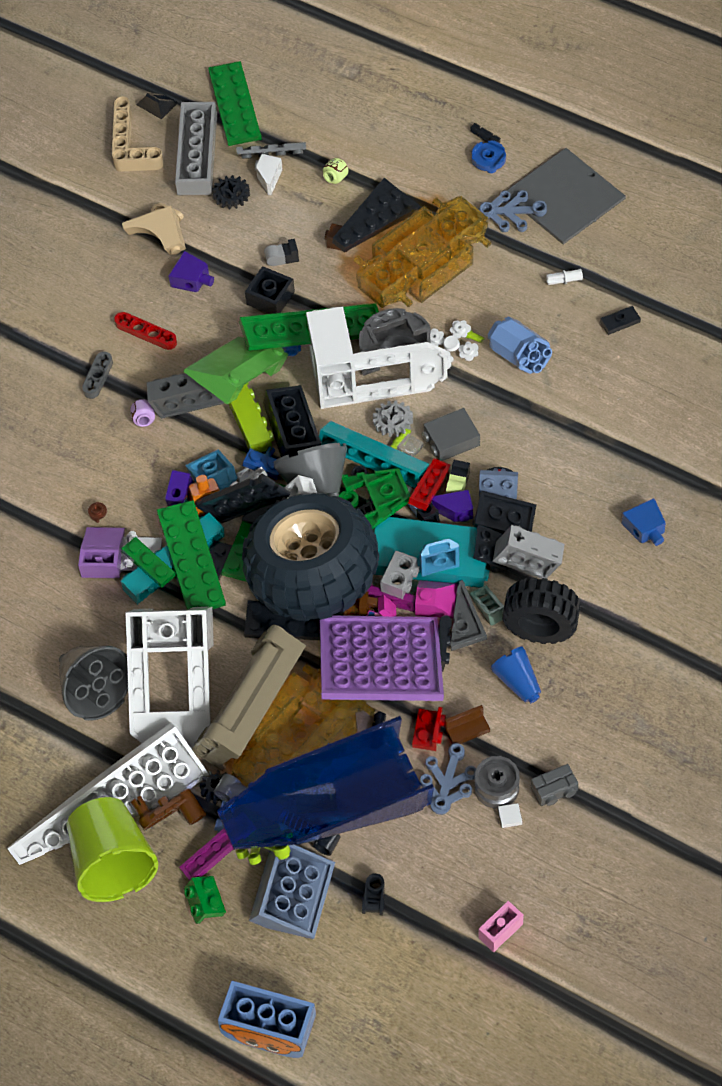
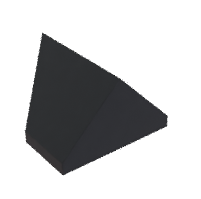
M147 93L136 105L159 119H163L178 102L165 94Z

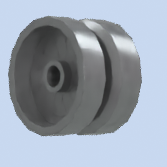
M491 756L484 759L475 771V794L478 800L485 806L493 809H498V806L511 805L516 800L520 783L519 770L516 764L502 756Z

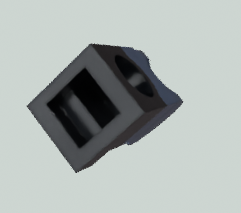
M432 503L429 504L426 511L408 504L411 511L415 513L420 521L440 523L439 511Z

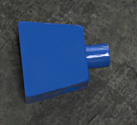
M654 498L622 513V525L640 543L651 540L655 546H658L664 542L661 534L665 532L666 523Z

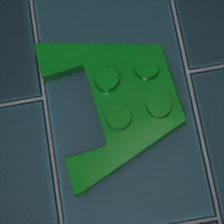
M399 468L375 471L374 474L364 475V472L357 473L356 476L342 475V481L347 492L366 486L376 509L365 514V517L372 525V529L407 505L411 497Z

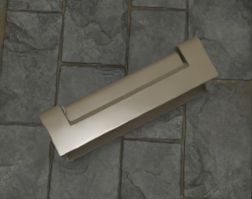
M272 625L264 631L251 650V660L212 724L206 727L192 747V751L222 771L226 769V765L231 758L238 759L306 645L287 633L280 626Z

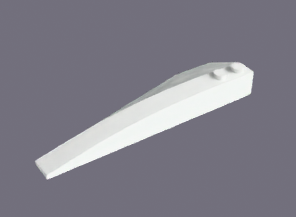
M169 723L77 791L7 849L19 865L44 855L48 851L56 850L68 844L67 820L76 808L90 800L102 797L117 798L126 805L130 814L135 817L138 813L130 802L133 799L137 801L138 796H142L149 809H154L159 805L157 801L162 797L166 796L170 800L184 790L191 789L202 781L203 776H208L209 773L172 723Z

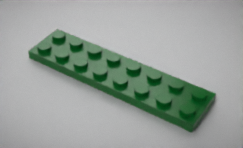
M376 303L343 307L350 340L359 339L364 323L371 316L379 312ZM314 310L240 317L239 325L248 351L311 344L306 312Z

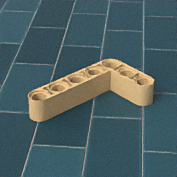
M118 97L114 102L112 143L114 168L121 172L161 169L164 163L160 148H130L132 115L130 102L127 97Z

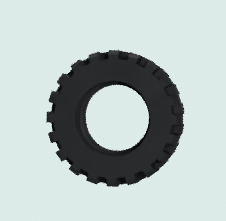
M536 577L529 580L526 578L520 582H515L507 590L502 619L506 628L523 640L527 639L530 642H540L541 644H556L557 642H564L576 632L581 604L576 593L565 584H559L558 581H550L547 578L537 579Z

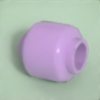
M137 400L131 405L130 414L135 425L145 427L153 423L155 411L148 400Z

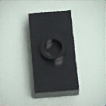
M633 305L600 318V323L608 335L641 322V318Z

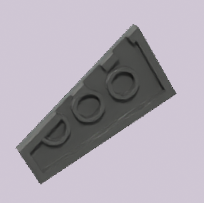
M306 142L282 145L273 144L265 145L264 147L250 146L245 149L236 147L237 155L241 156V159L252 158V155L261 157V154L269 155V153L283 156L286 155V152L292 151L293 154H303V150H306Z

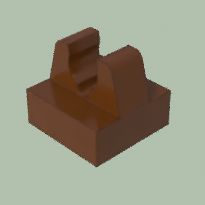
M369 591L360 598V616H367L369 610L378 612V599L369 597Z

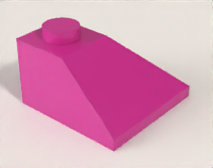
M419 580L416 592L415 616L440 618L447 615L454 619L458 583Z

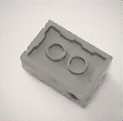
M511 525L496 541L493 562L541 579L548 578L562 564L565 544L555 539L541 536L536 532L524 530L519 526Z

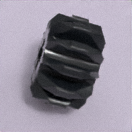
M219 770L216 771V774L209 771V777L203 776V782L199 784L201 796L205 797L207 803L213 800L215 806L218 801L223 802L213 792L223 776Z

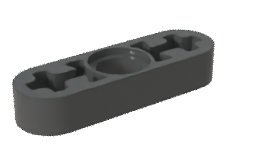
M109 352L97 354L82 386L83 393L89 399L96 398L100 394L112 368L113 360ZM97 372H101L103 374L99 378L93 377V375Z

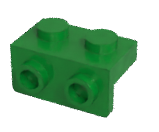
M214 876L191 878L184 887V895L188 900L190 912L195 923L200 924L204 918L224 916L226 910Z

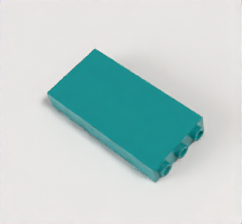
M394 517L387 518L375 527L374 533L378 542L379 562L376 574L373 575L384 576L395 551L418 559V555L425 544L448 538L459 544V567L423 577L419 569L417 577H413L412 580L458 584L459 581L463 580L465 586L481 588L484 586V582L489 580L490 570H487V565L489 564L473 559L476 527Z

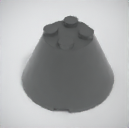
M331 443L298 451L296 456L289 457V455L275 460L273 466L287 484L300 475L313 479L317 493L328 494L329 497H339L347 445L346 443H343V446H340V443Z
M79 646L62 654L59 657V676L63 702L68 711L75 717L77 716L88 721L102 719L115 712L125 702L124 697L128 692L127 654L113 646Z

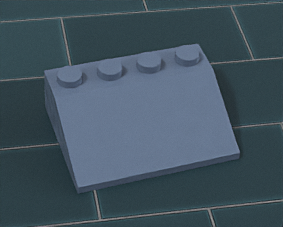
M288 842L291 851L286 859H278L274 852L269 850L249 921L267 929L314 939L335 862Z

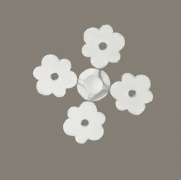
M465 320L452 323L450 332L453 333V336L444 338L442 331L439 332L438 329L430 331L431 344L435 346L443 344L447 350V369L451 367V362L454 361L449 351L458 349L460 357L465 358L467 361H471L474 357L478 356L477 350L479 347L476 343L466 342L465 345H460L458 340L461 336L463 338L466 337L467 333L471 331V326Z

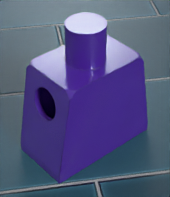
M184 251L169 274V282L172 288L198 292L203 284L211 287L214 283V277L209 275L207 263Z

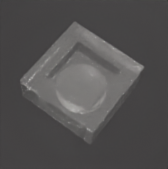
M407 434L397 446V450L415 457L423 448V442Z

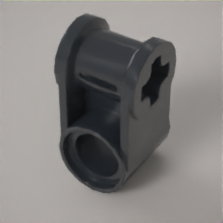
M373 873L366 879L362 914H366V912L379 913L380 916L384 914L385 882L380 874ZM373 883H379L381 885L377 889L370 887Z

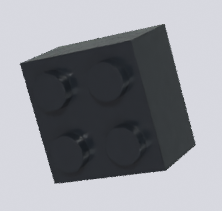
M262 266L245 290L246 305L268 314L281 313L295 293L294 279Z

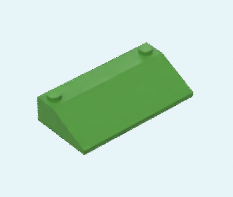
M237 337L185 368L183 372L228 405L237 399L243 386L263 372L270 376L279 372L289 354L282 347L248 351L245 339Z

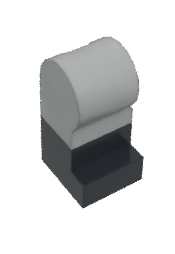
M295 238L289 239L288 243L278 246L270 245L264 249L265 258L269 266L299 262Z

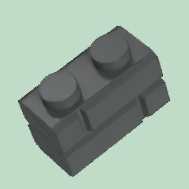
M565 764L531 779L530 786L540 806L546 804L551 806L562 797L570 798L574 796L576 791H578L579 783L569 764Z

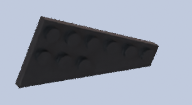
M383 178L335 234L332 243L345 253L420 211V205L386 178Z

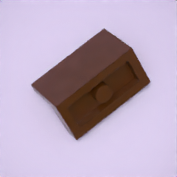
M482 705L445 719V731L452 744H462L490 732V727L483 715L484 708Z

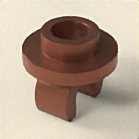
M96 502L89 506L88 514L93 521L99 523V520L106 516L107 508L103 503Z

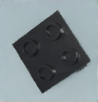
M477 525L473 559L489 564V568L493 573H497L500 569L507 571V566L493 562L496 541L503 534Z

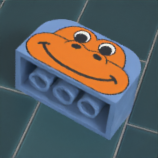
M231 981L218 1018V1024L221 1033L232 1041L282 1056L300 1058L304 1054L316 1017L315 1004Z

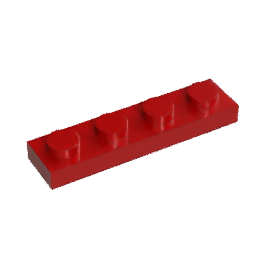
M434 458L412 493L408 504L426 511L450 471L451 464Z

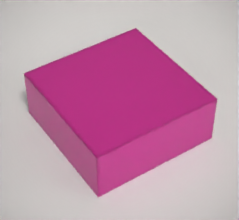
M385 595L379 597L378 612L382 616H397L396 605Z

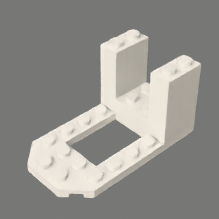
M343 307L306 312L311 345H309L310 357L321 409L429 392L435 388V383L438 381L442 382L447 378V353L445 349L424 342L353 354ZM409 362L410 378L356 386L355 371Z
M192 607L188 610L154 611V609H133L126 612L130 734L143 743L169 723H172L192 749L203 730L211 725L208 650L214 646L212 607ZM187 651L189 711L150 712L148 652Z

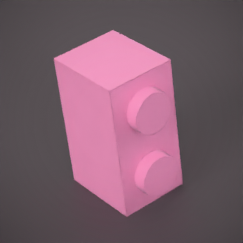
M507 901L479 928L478 938L491 951L495 952L523 925L524 915Z

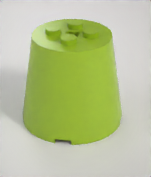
M113 797L93 799L80 805L71 813L67 820V831L77 888L84 898L95 902L119 900L124 898L123 894L132 890L138 892L154 878L158 870L157 857L126 805L121 800Z

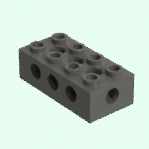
M186 373L147 382L148 402L161 419L225 404Z

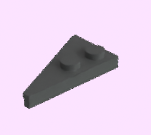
M463 580L459 581L450 643L451 651L487 640L486 632Z

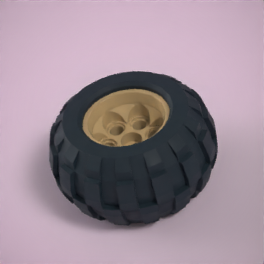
M324 493L298 494L271 505L265 514L259 515L253 522L248 537L244 539L243 572L252 594L273 613L283 617L291 616L292 619L299 621H309L310 619L317 618L322 620L330 618L333 614L340 611H346L353 606L356 599L362 598L370 588L373 574H376L379 562L378 542L370 522L359 508L356 510L349 501L337 496L329 497L328 494Z

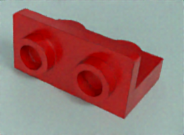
M438 707V711L419 709L412 748L437 750V744L442 743L443 736L440 728L445 726L446 715L443 714V707Z

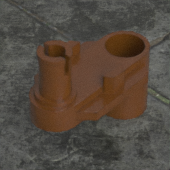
M190 789L184 790L170 800L166 796L162 797L157 801L159 805L154 810L148 808L142 796H138L137 801L133 799L130 802L140 816L138 822L144 831L180 810L189 825L197 823L206 816V812Z

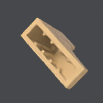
M172 206L122 223L123 229L129 235L146 233L160 239L169 255L179 254L182 250L186 249L177 213Z

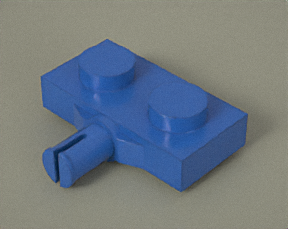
M268 447L265 454L250 448L242 466L253 471L262 467L268 474L267 476L275 480L280 475L273 466V462L277 460L272 457L275 452L274 448L271 450V447Z

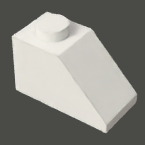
M261 154L260 159L255 163L257 178L267 194L272 195L282 172V160L278 157Z

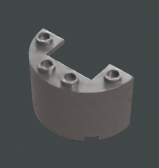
M401 308L386 309L374 314L364 323V327L359 334L360 352L415 343H431L429 323L416 312H406V309ZM380 367L361 371L363 376L379 371Z

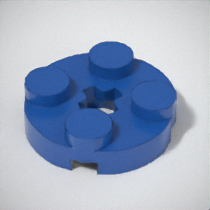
M488 141V143L484 144L480 142L472 150V164L482 171L495 173L506 162L505 148L496 141Z

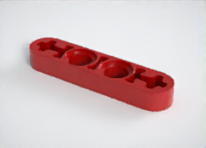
M119 312L114 317L115 325L119 330L166 350H172L177 346L176 335L171 331L127 312ZM136 325L143 326L140 330L133 329ZM155 331L158 333L155 337L149 336L151 332Z

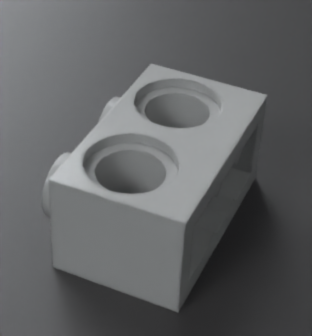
M395 551L380 582L381 592L403 599L405 593L410 592L413 577L416 578L419 573L418 559Z

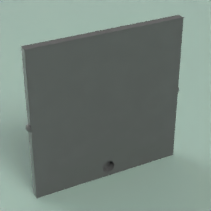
M567 148L507 190L510 193V201L521 190H525L528 193V200L520 202L516 205L517 207L533 206L536 201H544L547 205V212L544 216L527 215L563 245L626 199L622 192Z

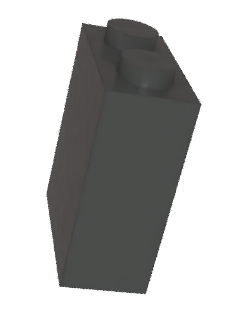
M465 408L424 423L423 439L425 442H429L433 456H437L440 461L480 446V434Z

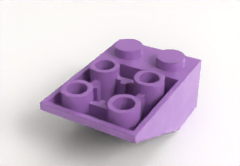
M86 528L78 565L82 578H120L121 548L123 547L125 528Z

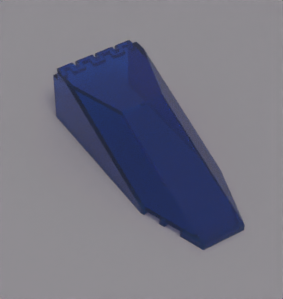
M401 716L265 770V773L254 783L251 782L238 796L235 795L217 810L233 850L303 844L412 815L423 810L425 806L430 805L434 792L433 784L416 790L422 785L415 771L407 773L413 769V766L407 754L399 756V754L405 751L398 738L402 721Z

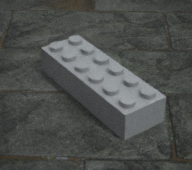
M181 102L175 179L177 195H212L217 125L215 102Z

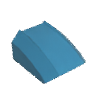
M219 449L185 465L195 483H197L196 478L199 475H206L207 479L214 478L219 489L222 490L230 487L237 480L234 466Z
M449 538L425 544L418 555V566L420 567L422 577L459 567V544Z

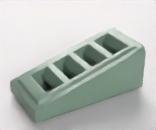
M487 585L470 593V597L491 626L503 620L504 605Z

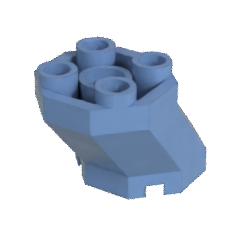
M509 316L504 318V321H496L487 334L490 340V348L516 365L520 370L529 374L541 372L552 356L549 342L520 321Z

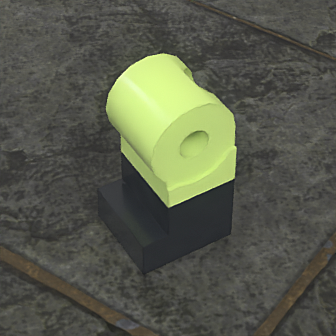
M453 460L446 494L465 490L470 475V463Z

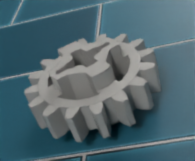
M397 400L394 401V404H391L390 401H387V405L381 403V409L376 408V413H373V424L376 426V431H381L382 435L388 433L389 437L392 434L398 437L399 432L405 434V429L410 430V424H413V412L410 411V406H405L404 402L398 404Z

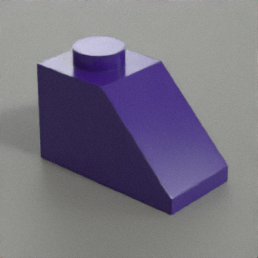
M469 490L434 496L431 501L440 515L453 522H466L469 519H473V505Z

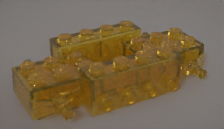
M457 196L444 203L436 197L432 201V204L439 208L436 214H433L423 206L372 244V259L364 261L359 255L354 258V262L360 266L356 273L358 288L382 309L388 304L399 301L410 307L413 301L406 296L408 289L409 294L420 303H423L473 265V246L471 244L480 242L486 248L491 245V241L484 237L488 228V217L462 196ZM420 246H426V247H427V248L424 249V250L419 249Z
M305 664L302 671L311 676L310 686L308 681L293 672L283 683L249 740L247 746L250 748L244 750L238 759L232 758L234 763L231 775L236 777L241 784L273 801L285 795L292 799V801H295L299 794L290 789L292 777H295L306 786L311 781H315L319 772L331 763L335 754L340 753L345 743L357 734L356 713L364 711L369 716H372V713L374 714L375 708L366 703L367 700L322 699L321 668L315 670L308 664ZM298 732H305L306 736L298 738L296 734Z

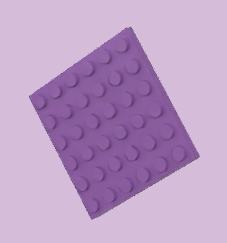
M332 616L320 620L322 699L444 700L437 617Z

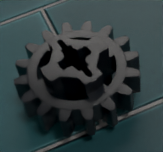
M234 175L231 178L225 176V180L219 178V183H214V188H212L213 200H216L217 205L221 204L222 208L228 206L230 210L234 206L237 209L239 204L244 206V201L248 202V197L250 196L249 184H246L245 179L241 181L240 176L234 178Z

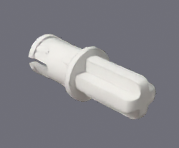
M581 269L563 270L560 273L548 274L546 276L548 285L567 284V282L581 281L583 279Z

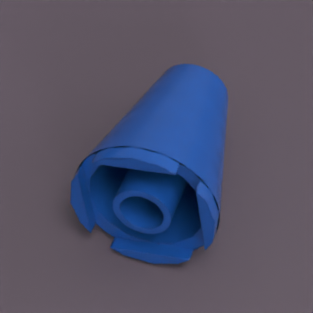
M521 646L511 650V654L503 655L492 664L490 669L521 700L531 704L540 698L541 689L526 650Z

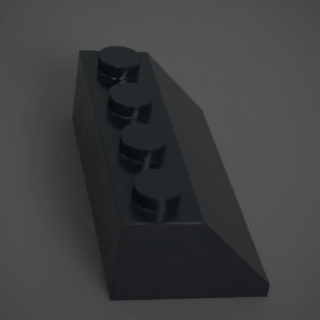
M302 385L266 390L263 404L280 456L289 455V457L298 455L300 450L320 446L321 441Z

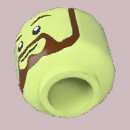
M339 158L331 159L323 167V176L329 183H340L348 174V166Z

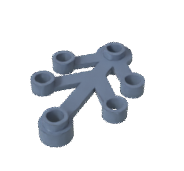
M521 190L510 201V193L502 191L500 196L493 202H484L478 209L479 216L483 219L493 220L499 225L501 232H508L510 225L508 221L502 220L497 214H504L517 225L519 232H524L527 230V222L521 220L515 214H535L538 217H542L547 212V205L544 201H536L533 206L515 207L520 202L528 200V193L525 190ZM502 202L507 203L504 207H498Z
M458 743L452 744L449 747L450 760L445 776L438 767L436 757L430 756L426 759V768L431 770L441 786L440 794L432 785L431 775L424 774L420 778L421 786L426 788L432 798L431 809L438 815L446 814L450 810L452 803L462 798H468L472 794V787L469 784L462 783L475 779L476 768L474 766H468L464 773L454 777L458 761H461L465 756L464 747ZM460 749L459 752H454L453 750ZM430 761L435 762L434 765H429L428 763ZM473 771L474 774L469 775L468 772ZM424 779H429L430 782H429V783H424L423 780H424ZM462 784L460 791L448 796L450 789ZM468 789L469 792L464 793L462 790ZM438 802H443L444 805H443V806H439V805H437V803H438Z

